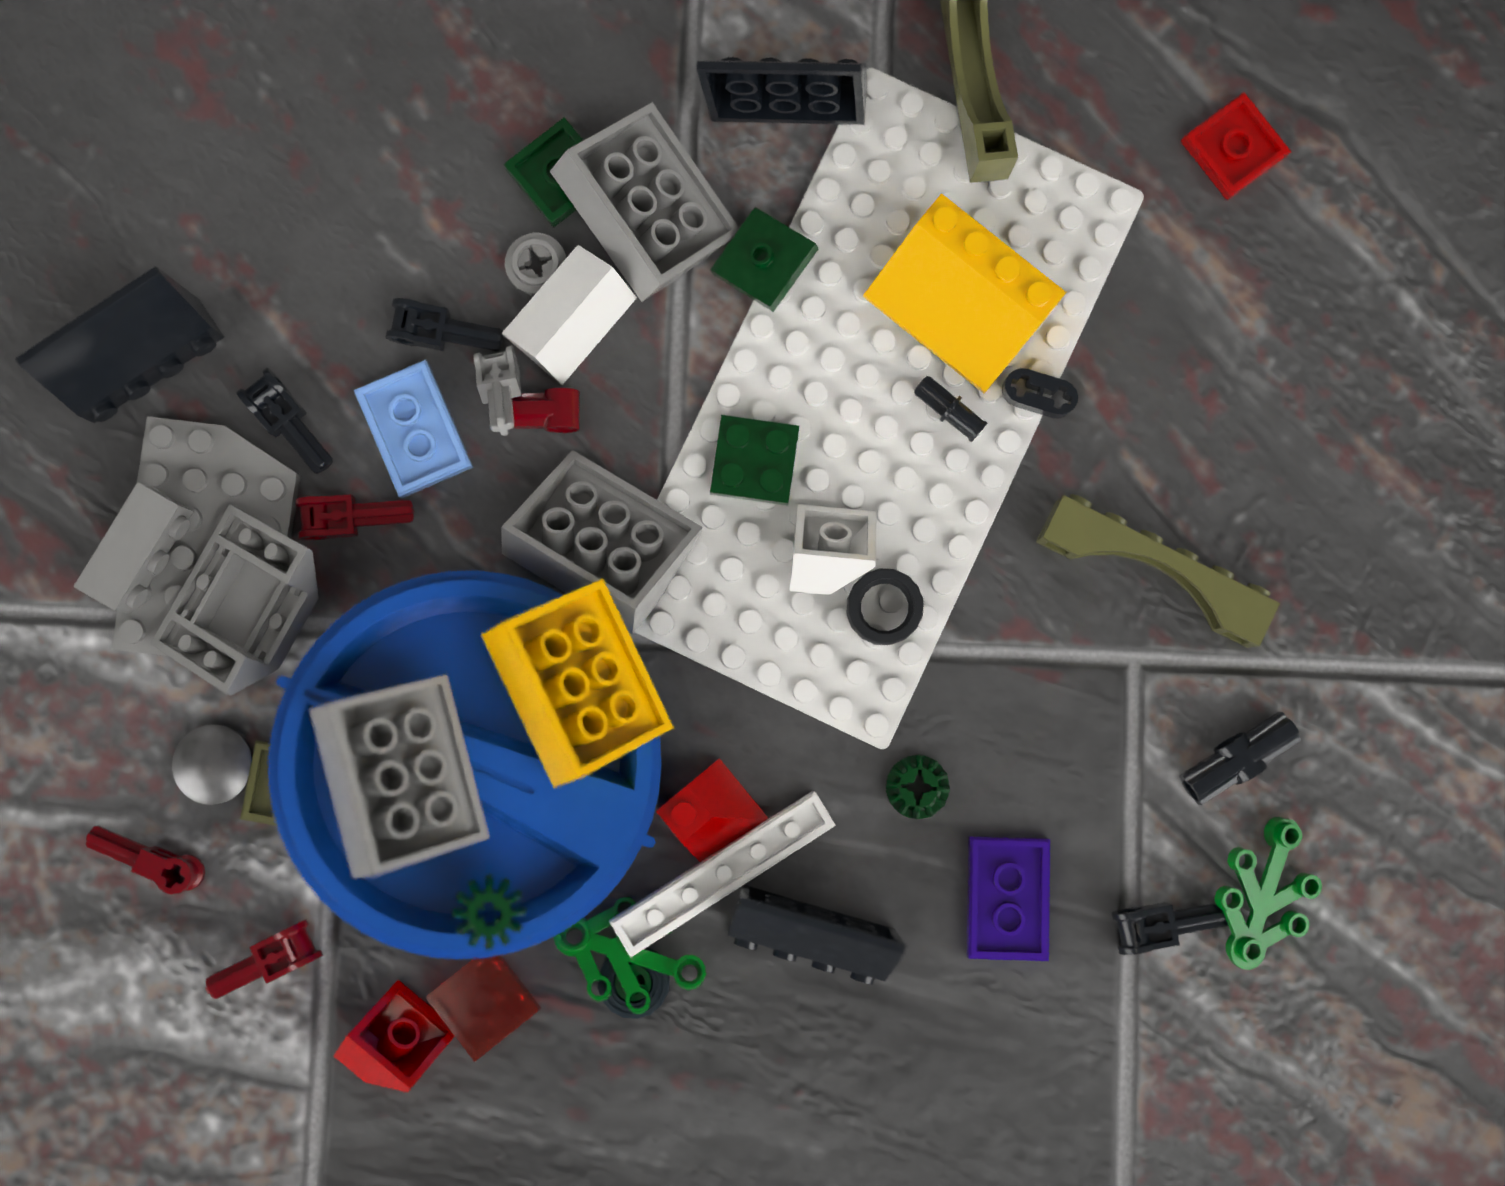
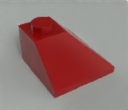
M720 758L656 810L657 814L699 862L769 819Z
M397 980L349 1032L334 1054V1057L365 1083L409 1092L457 1035L459 1030L401 981Z

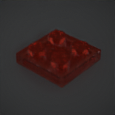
M501 955L472 959L425 997L474 1062L541 1009Z

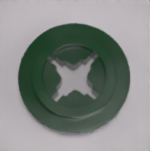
M912 755L898 761L891 768L886 780V793L889 802L897 812L912 819L932 817L945 806L950 792L946 771L936 760L922 755ZM918 769H920L923 783L929 784V786L935 787V789L922 792L918 805H916L914 792L907 790V788H901V784L908 785V783L915 782L916 776H918Z

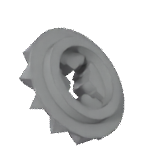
M525 234L516 239L509 247L505 257V270L509 280L516 289H520L529 295L536 294L566 259V254L560 243L547 234ZM531 251H534L540 261L547 260V263L542 265L543 272L540 278L533 269L526 270V267L531 265Z

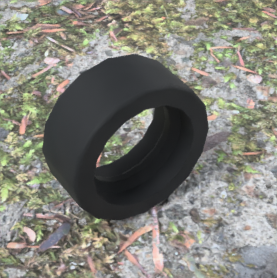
M880 568L866 573L853 585L847 598L846 614L851 628L861 639L874 645H892L905 640L918 628L923 617L924 600L919 586L908 575L896 569ZM879 584H891L899 588L906 596L908 602V614L904 622L899 627L889 631L877 630L871 627L864 620L861 612V602L865 593L871 587Z

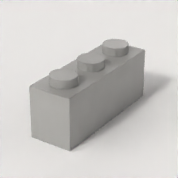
M137 482L73 587L114 611L131 614L133 610L139 608L144 603L148 595V585L154 575L159 574L166 567L169 561L168 552L175 541L181 539L188 531L190 526L189 518L194 511L158 490Z

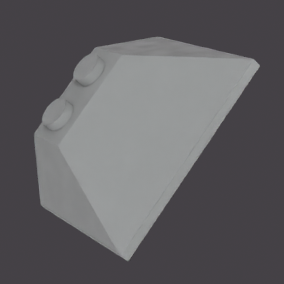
M229 504L153 638L151 645L217 689L231 696L277 671L318 600L313 551Z

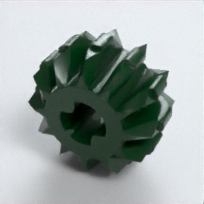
M487 874L485 876L486 888L480 889L475 879L468 881L469 889L474 894L472 897L465 892L459 891L457 893L456 899L468 907L453 909L452 917L457 919L467 918V920L456 927V932L460 935L473 929L468 940L469 945L475 946L482 935L486 936V949L491 950L493 949V936L495 935L499 936L504 945L510 943L509 935L505 930L506 927L514 932L521 931L522 924L511 918V916L525 915L526 907L522 905L510 906L522 897V893L517 889L505 895L510 884L509 879L503 878L498 888L495 889L493 888V876ZM488 901L493 902L495 909L502 910L500 916L494 914V921L486 922L483 914H477V909L481 908L483 910L484 902Z

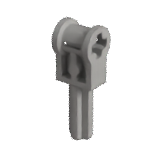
M513 345L507 346L503 352L484 356L480 352L473 354L477 388L482 403H488L490 428L493 432H500L502 436L509 434V429L514 427L512 398L522 396L520 370Z

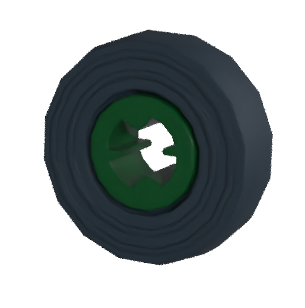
M646 947V948L644 949V950H648V951L657 953L656 951H654V950H652V949H650V948H648V947ZM606 957L599 972L600 975L607 977L612 985L610 997L603 1001L611 1012L623 1018L639 1019L651 1015L663 1004L669 992L670 976L629 963L635 976L642 974L645 981H641L640 986L648 992L651 1000L650 1007L646 1012L642 1014L630 1012L626 1005V994L608 957ZM598 981L597 987L601 996L607 991V984L603 981ZM640 993L633 995L630 1000L632 1007L638 1009L642 1008L646 1003L645 996Z

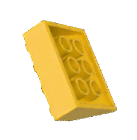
M941 193L916 223L864 293L863 297L985 394L1058 305L1066 291Z
M603 579L511 618L481 634L554 788L577 780L674 728Z

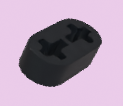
M1019 368L1012 371L1002 384L1003 397L1009 404L1047 417L1058 419L1065 417L1075 409L1078 403L1077 390L1071 383L1030 369ZM1019 379L1026 380L1025 387L1037 391V394L1025 392L1022 397L1016 395L1017 389L1012 387L1011 383L1016 384ZM1058 390L1064 392L1063 399L1067 400L1068 403H1064L1058 409L1054 407L1055 401L1052 398L1042 396L1043 393L1054 395Z

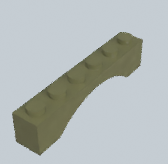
M940 0L969 181L974 183L1008 179L1018 159L1013 123L1002 102L993 66L988 24L987 0Z
M1071 494L1070 497L1063 495L1055 502L1036 540L1037 543L1070 560L1086 556L1113 555L1135 559L1153 566L1173 578L1192 596L1204 613L1212 631L1246 648L1261 645L1280 605L1279 602L1269 598L1271 593L1268 590L1252 583H1248L1245 586L1233 580L1235 575L1229 570L1215 565L1209 568L1197 562L1199 557L1189 550L1177 548L1175 551L1163 545V539L1155 533L1147 530H1141L1139 533L1127 527V520L1111 512H1106L1103 515L1091 509L1092 503L1083 497Z

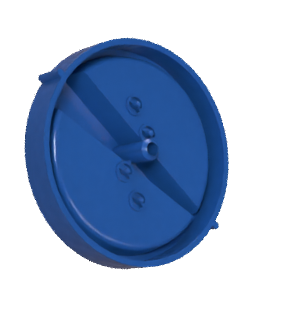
M477 570L448 571L406 580L381 590L352 607L314 642L298 664L292 677L282 675L276 679L277 685L284 688L285 691L278 706L271 732L268 774L272 810L279 834L292 862L308 886L335 914L360 932L400 950L434 958L475 959L513 953L537 945L563 932L585 917L620 882L636 858L641 846L651 848L655 845V839L647 832L654 816L659 794L661 776L660 736L577 780L554 788L481 634L511 618L564 596L559 592L525 578ZM447 674L489 839L376 876L352 878L309 710L328 703ZM487 874L493 876V888L495 889L498 888L503 878L509 879L510 884L505 895L517 889L522 893V897L510 906L522 905L526 907L525 915L511 916V918L522 924L521 931L514 932L506 927L505 930L509 935L510 943L504 945L499 936L495 935L493 936L494 945L491 950L486 949V936L482 935L475 946L469 945L468 940L473 929L460 935L456 932V927L467 920V918L457 919L452 917L453 909L468 907L456 899L457 893L459 891L465 892L472 897L474 894L469 889L468 881L475 879L480 889L486 888L485 876ZM488 901L484 902L483 910L481 908L477 909V914H483L485 921L491 922L494 921V914L500 916L502 910L495 909L493 902Z

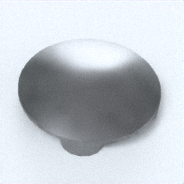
M222 725L201 726L189 732L176 747L172 761L173 776L179 789L193 801L208 805L224 803L246 790L252 755L245 736L240 732Z

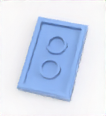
M426 359L354 390L400 498L409 496L473 468Z

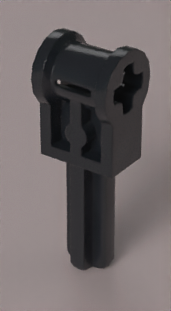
M405 298L393 299L392 306L395 308L391 330L386 332L385 337L392 342L443 351L445 342L492 351H500L503 343V335L501 333L503 330L500 328L450 319L451 314L448 308L424 304Z
M269 368L263 370L264 376L246 390L239 389L236 392L241 401L255 415L269 434L276 438L282 434L314 473L319 474L329 468L333 462L332 457L300 419L307 414L306 411Z
M1163 902L1112 912L1113 920H1116L1118 923L1121 939L1118 951L1122 955L1141 954L1157 949L1179 946L1178 935L1228 926L1222 909L1216 903L1173 911L1172 904Z

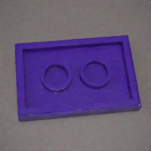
M968 836L967 958L1049 961L1050 839Z

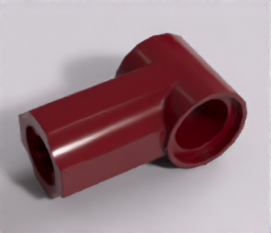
M550 388L546 389L544 393H521L522 396L512 398L514 427L511 429H544L552 433H574L580 430V391L577 389Z

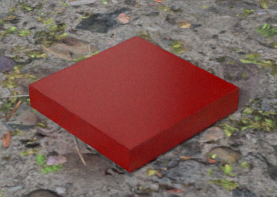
M1245 92L1183 136L1180 141L1227 201L1292 152Z

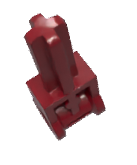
M352 494L309 496L296 499V506L300 508L302 531L298 532L299 540L313 541L357 537L358 527L411 523L414 520V506L411 500L356 504V498Z
M99 825L94 826L86 836L85 845L87 848L131 866V872L154 881L158 888L166 894L174 895L195 889L204 880V864L194 855L179 856L158 846L147 847ZM178 867H181L180 874L176 872ZM181 875H182V876H184L185 878H184V881H181V882H180L179 880H180Z
M307 919L250 946L251 956L207 977L205 980L207 994H210L213 999H219L263 977L267 984L322 957V951L316 950L306 929L309 925Z

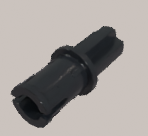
M930 376L923 378L915 388L914 394L941 416L939 419L941 422L946 420L971 442L988 424L961 402L962 397L960 395L956 398Z

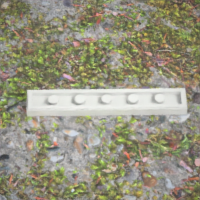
M811 791L610 919L609 923L629 956L632 957L836 825L817 793Z

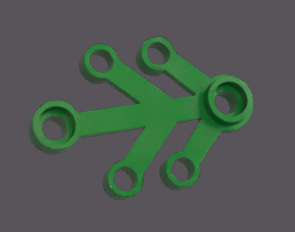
M1273 817L1264 827V839L1272 848L1260 884H1258L1253 871L1257 864V858L1253 851L1236 847L1228 854V865L1235 871L1250 908L1247 923L1240 911L1244 903V896L1239 889L1225 885L1221 886L1215 893V903L1222 909L1232 933L1226 941V953L1235 966L1244 970L1258 967L1265 958L1266 948L1289 935L1302 937L1309 930L1310 924L1307 916L1293 910L1285 912L1281 917V921L1263 930L1267 917L1301 897L1314 899L1319 896L1322 890V882L1317 876L1299 873L1293 882L1276 891L1289 850L1297 847L1302 840V831L1299 825L1292 819ZM1288 830V835L1285 839V833ZM1244 854L1245 862L1240 867L1239 859ZM1309 880L1310 887L1305 891V884ZM1231 893L1232 901L1227 905L1226 898ZM1297 918V926L1293 929L1292 923ZM1250 945L1249 952L1246 953L1247 948H1248V946Z
M629 897L618 899L613 907L588 920L582 918L563 932L554 936L557 949L566 956L576 958L588 983V995L597 1002L605 1001L610 997L612 985L607 977L600 975L591 951L606 955L626 994L627 1008L634 1014L646 1012L650 1007L651 1000L648 992L640 987L629 963L672 976L677 985L685 990L698 988L706 977L705 965L695 955H684L676 960L643 949L630 957L618 936L610 939L597 935V933L611 926L609 920L619 914L618 909L622 904L634 905L636 903ZM572 930H579L582 933L581 940L576 944H571L567 941V935ZM692 966L697 970L698 974L694 980L687 981L682 977V971L685 967ZM597 981H603L607 984V991L601 996H596L592 993V986ZM637 993L643 994L646 998L645 1005L639 1009L632 1007L630 1004L632 996Z

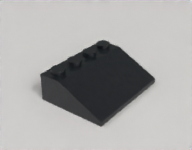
M726 57L721 61H697L696 69L712 122L865 125L866 63H858L852 59H842L837 61V63L819 62L811 58L801 59L798 62H781L776 58H763L760 61H742L736 57Z
M155 266L16 357L15 360L26 372L77 416L96 423L113 417L118 412L117 408L127 401L145 396L151 390L150 386L162 378H170L178 374L183 369V364L195 356L200 357L210 353L215 349L216 343L224 338V335L201 301Z
M743 885L740 888L728 930V936L734 937V944L740 947L757 950L758 945L774 949L772 955L792 962L796 961L797 956L813 960L811 966L818 970L835 973V969L840 968L850 971V978L871 985L874 984L875 979L884 982L887 980L906 949V944L894 928L748 885Z

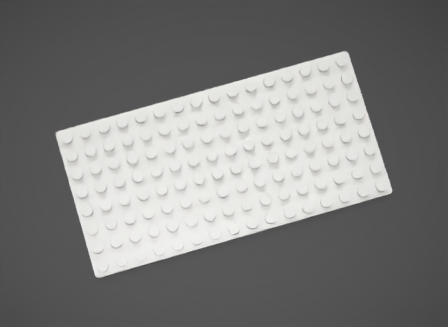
M868 68L865 125H838L789 228L816 243L819 249L774 312L755 300L753 301L657 499L703 528L656 606L635 630V633L876 748L886 749L890 745L1043 416L1009 404L1003 397L1002 384L1012 371L1019 368L1030 369L1060 379L1141 206L1144 195L1134 187L1016 133L1014 135L1018 159L1009 178L970 183L957 106L879 70ZM941 193L1066 291L1058 305L985 394L863 297L898 247ZM930 376L956 398L960 395L962 397L961 402L988 423L973 442L969 441L964 434L946 420L941 422L939 420L941 416L914 394L915 388L923 378ZM1019 379L1016 384L1011 383V386L1017 389L1016 395L1022 397L1025 392L1037 394V391L1025 387L1026 380ZM1043 393V395H1042V396H1045V397H1048V398H1051V397H1052V395H1048V394H1044V393ZM721 415L800 426L788 506L710 495ZM797 504L876 511L875 567L866 573L880 568L896 569L908 575L919 586L924 600L923 617L918 628L908 638L892 645H874L861 639L851 628L846 614L847 598L853 585L865 574L830 595L790 591ZM879 584L871 587L865 593L861 602V612L864 620L871 627L877 630L889 631L899 627L904 622L908 614V602L906 596L899 588L891 584Z

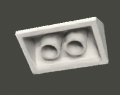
M577 245L501 334L562 386L637 297L612 266L580 245Z

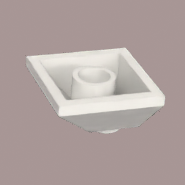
M797 504L790 591L830 595L875 567L876 511Z

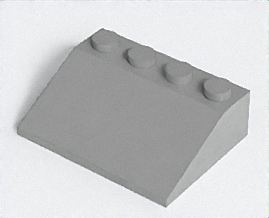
M653 102L569 148L550 170V173L641 302L671 284L729 243L739 230L738 225Z
M572 450L501 527L502 554L566 594L603 579L628 632L633 634L656 606L701 534L703 527Z
M447 674L328 703L309 710L352 878L376 876L489 839Z

